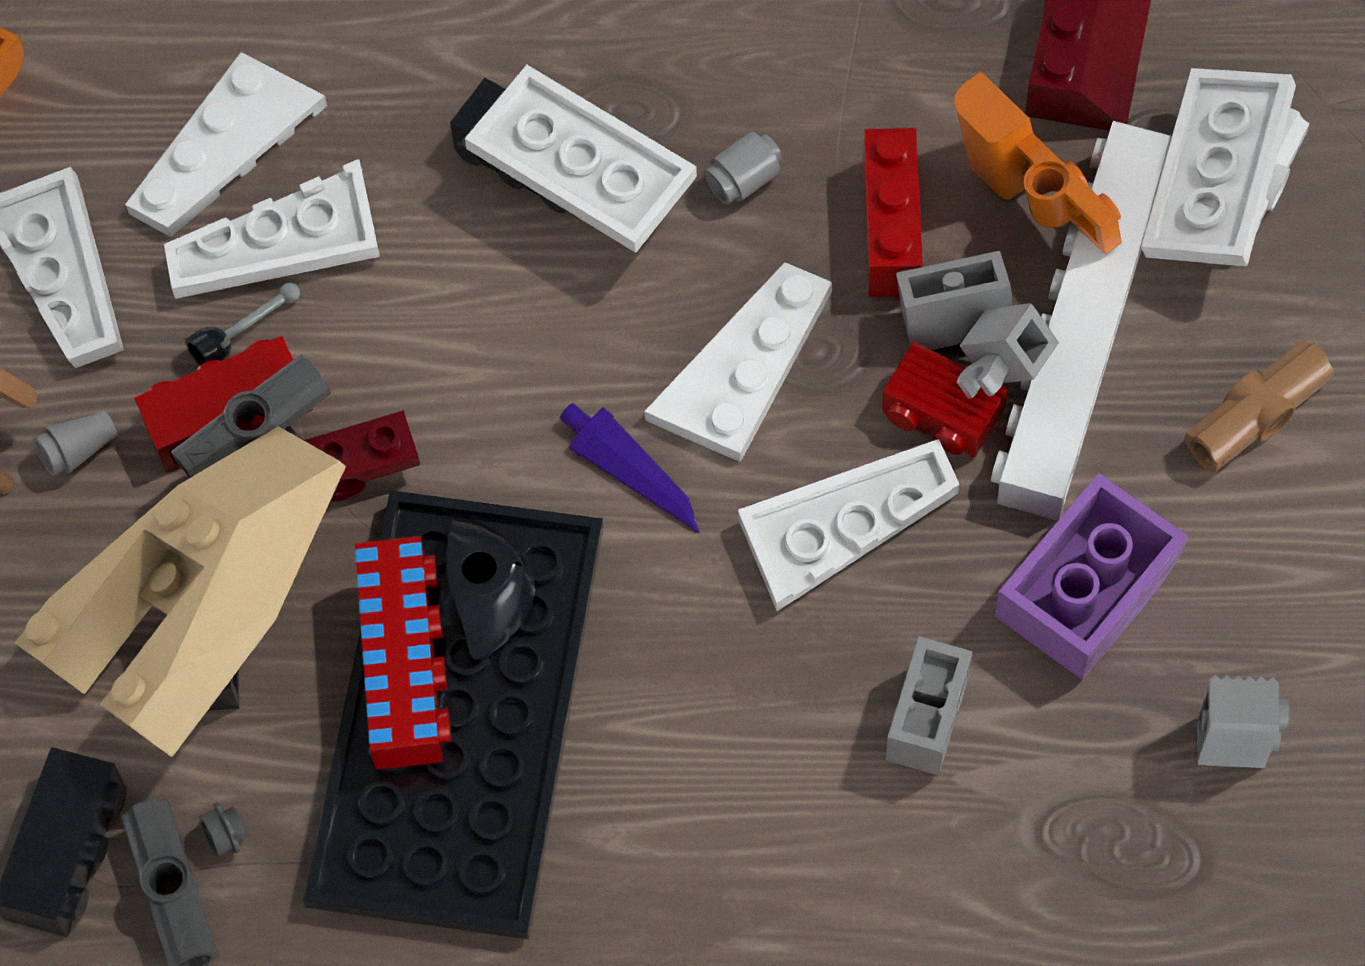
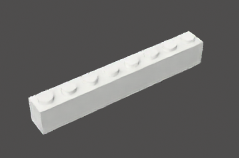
M1113 121L1107 140L1098 138L1096 141L1090 168L1096 169L1097 173L1094 183L1087 182V186L1097 196L1101 193L1106 194L1117 206L1121 214L1118 224L1122 243L1105 255L1075 225H1070L1062 252V255L1070 257L1066 271L1056 269L1048 299L1056 301L1053 314L1051 316L1043 313L1041 316L1059 344L1034 380L1021 381L1020 389L1028 391L1024 406L1014 404L1009 417L1005 435L1014 437L1009 453L998 452L991 476V482L999 484L997 504L1057 521L1061 517L1141 254V244L1172 136Z

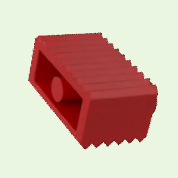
M913 341L909 350L906 351L904 358L900 361L899 366L895 369L894 374L890 377L888 384L885 385L882 411L894 425L903 430L914 431L915 429H920L923 434H929L934 440L939 439L943 449L955 455L967 453L970 457H977L1006 408L1008 388L1002 385L993 396H988L980 387L973 398H968L957 384L958 377L967 367Z

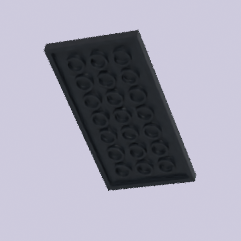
M390 490L380 540L421 536L425 556L435 555L438 587L429 588L430 606H440L443 638L433 639L434 657L444 656L447 677V690L437 691L439 709L448 708L452 742L442 743L443 762L376 770L369 744L362 636L360 630L303 899L306 908L529 940L603 535V518ZM454 518L476 520L492 527L512 540L526 555L534 574L535 594L533 604L524 622L504 645L490 656L479 660H474L470 656L464 627L451 594L447 577L446 550L449 531ZM476 552L465 558L461 571L468 581L482 584L493 578L496 573L497 564L491 555L485 552ZM515 562V563H514V564L517 565V566H521V565H522V563H520V562Z

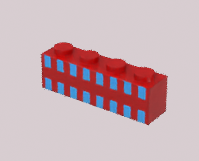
M421 536L355 543L369 744L375 768L379 770L443 762L442 743L452 742L449 710L448 708L439 709L437 691L447 690V677L444 656L434 657L433 639L443 638L440 606H430L429 588L438 587L435 555L425 556Z

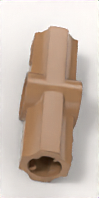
M1302 340L1262 373L1254 370L1245 375L1228 392L1223 404L1186 432L1184 442L1189 447L1191 456L1204 469L1209 468L1216 472L1231 459L1239 455L1256 439L1265 441L1271 438L1290 420L1296 407L1332 379L1335 370L1330 365L1327 354L1315 343L1310 344Z

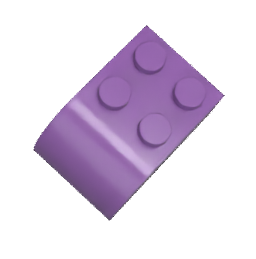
M1098 473L999 590L995 617L1083 681L1162 585L1179 559L1186 545L1188 535Z

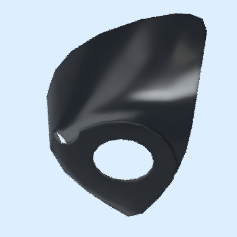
M454 518L451 523L446 550L447 577L451 594L464 627L470 656L474 660H479L490 656L504 645L524 622L533 604L535 594L534 574L526 555L512 540L492 527L476 520ZM485 552L495 559L497 564L496 573L488 582L476 584L468 581L463 576L461 571L462 563L472 553ZM515 562H520V563H522V565H521V566H517V565H515L514 563H515Z

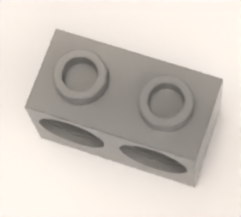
M918 637L887 737L886 761L934 775H940L969 679L973 651Z

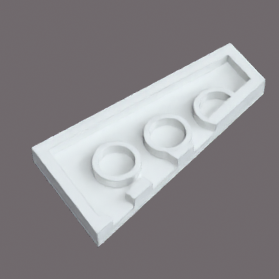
M241 52L125 205L128 214L172 237L220 197L219 190L237 175L242 178L257 166L256 159L275 143L280 146L294 135V127L310 114L315 117L327 107L325 95Z
M357 159L344 165L343 172L321 181L318 176L300 184V191L275 202L268 198L252 205V212L230 221L225 217L164 244L170 282L175 299L380 257L360 160Z
M69 167L0 193V246L9 257L17 271V275L38 306L40 314L68 361L77 368L123 351L122 340L79 179L73 169Z
M784 262L644 411L645 421L741 462L832 293V282Z
M937 439L738 510V520L776 611H779L957 495L960 484L940 440Z

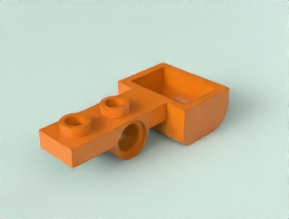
M980 71L958 89L954 104L970 167L1000 198L1011 199L1025 189L1030 213L1036 223L1044 227L1055 228L1071 221L1105 255L1122 243L1118 224L1121 214L1114 202L1104 193L1097 196L1087 186L1086 178L1073 162L1067 161L1063 163L1033 134L1030 118ZM1053 191H1056V192H1057L1056 194H1053V195L1044 196V194H1046V193H1048V192H1053Z

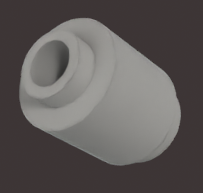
M750 131L710 160L711 166L703 171V175L711 191L722 203L728 205L734 200L741 202L780 174L779 161L782 160V154L776 143L768 135L763 134L759 136L757 133Z

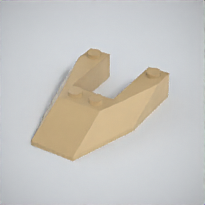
M277 426L175 487L54 593L39 612L31 617L15 644L81 693L85 694L151 606L166 615V618L125 672L116 679L112 689L100 705L170 757H173L275 622L346 466L334 457Z

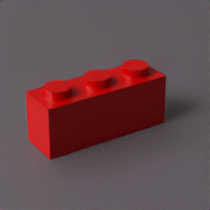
M916 128L864 129L863 178L868 297L899 296L896 273L923 267Z
M282 335L272 340L256 341L247 346L243 352L222 361L213 360L200 365L193 373L172 382H158L149 387L145 393L134 397L165 472L180 467L171 451L222 414L227 402L234 395L243 391H253L294 360ZM257 414L248 415L240 421L238 428L245 431H253L263 424L265 418Z

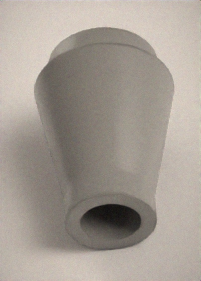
M101 410L92 415L45 426L42 428L43 433L33 438V443L42 464L52 476L60 472L68 475L108 442L118 438V434L108 413L105 410Z

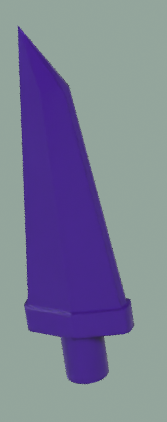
M574 403L566 407L560 416V420L577 433V436L569 445V448L579 457L582 456L700 533L689 497L614 419V416L602 407L591 418Z

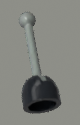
M285 283L281 286L277 296L226 331L217 327H205L197 330L185 339L186 347L192 358L199 366L209 361H222L229 358L232 348L230 340L285 302H296L300 297L299 287L294 283Z

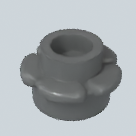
M215 802L212 804L213 810L199 815L204 833L216 856L231 850L237 854L240 852L238 841L247 837L242 821L234 807L223 810L221 804Z

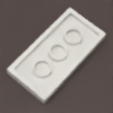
M529 65L522 69L465 138L467 150L635 253L697 177L695 165Z
M1191 68L1141 244V249L1146 258L1248 266L1296 88L1292 74Z

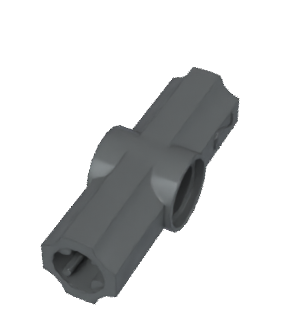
M301 354L253 391H243L234 395L227 402L222 414L173 449L171 453L188 478H191L277 426L285 429L328 397L331 391L316 368ZM257 414L265 418L263 424L253 431H245L238 428L240 421L248 415Z
M150 799L133 805L128 812L121 815L140 875V886L147 897L168 966H208L213 960L219 958V954L199 896V886L192 874L170 804L167 799L157 801ZM179 877L183 879L181 886L176 892L169 895L157 894L158 886L167 878Z

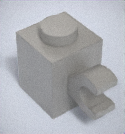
M1031 303L985 309L960 344V348L972 364L960 374L957 384L968 398H973L980 387L988 396H993L1003 383L1034 380L1059 342Z

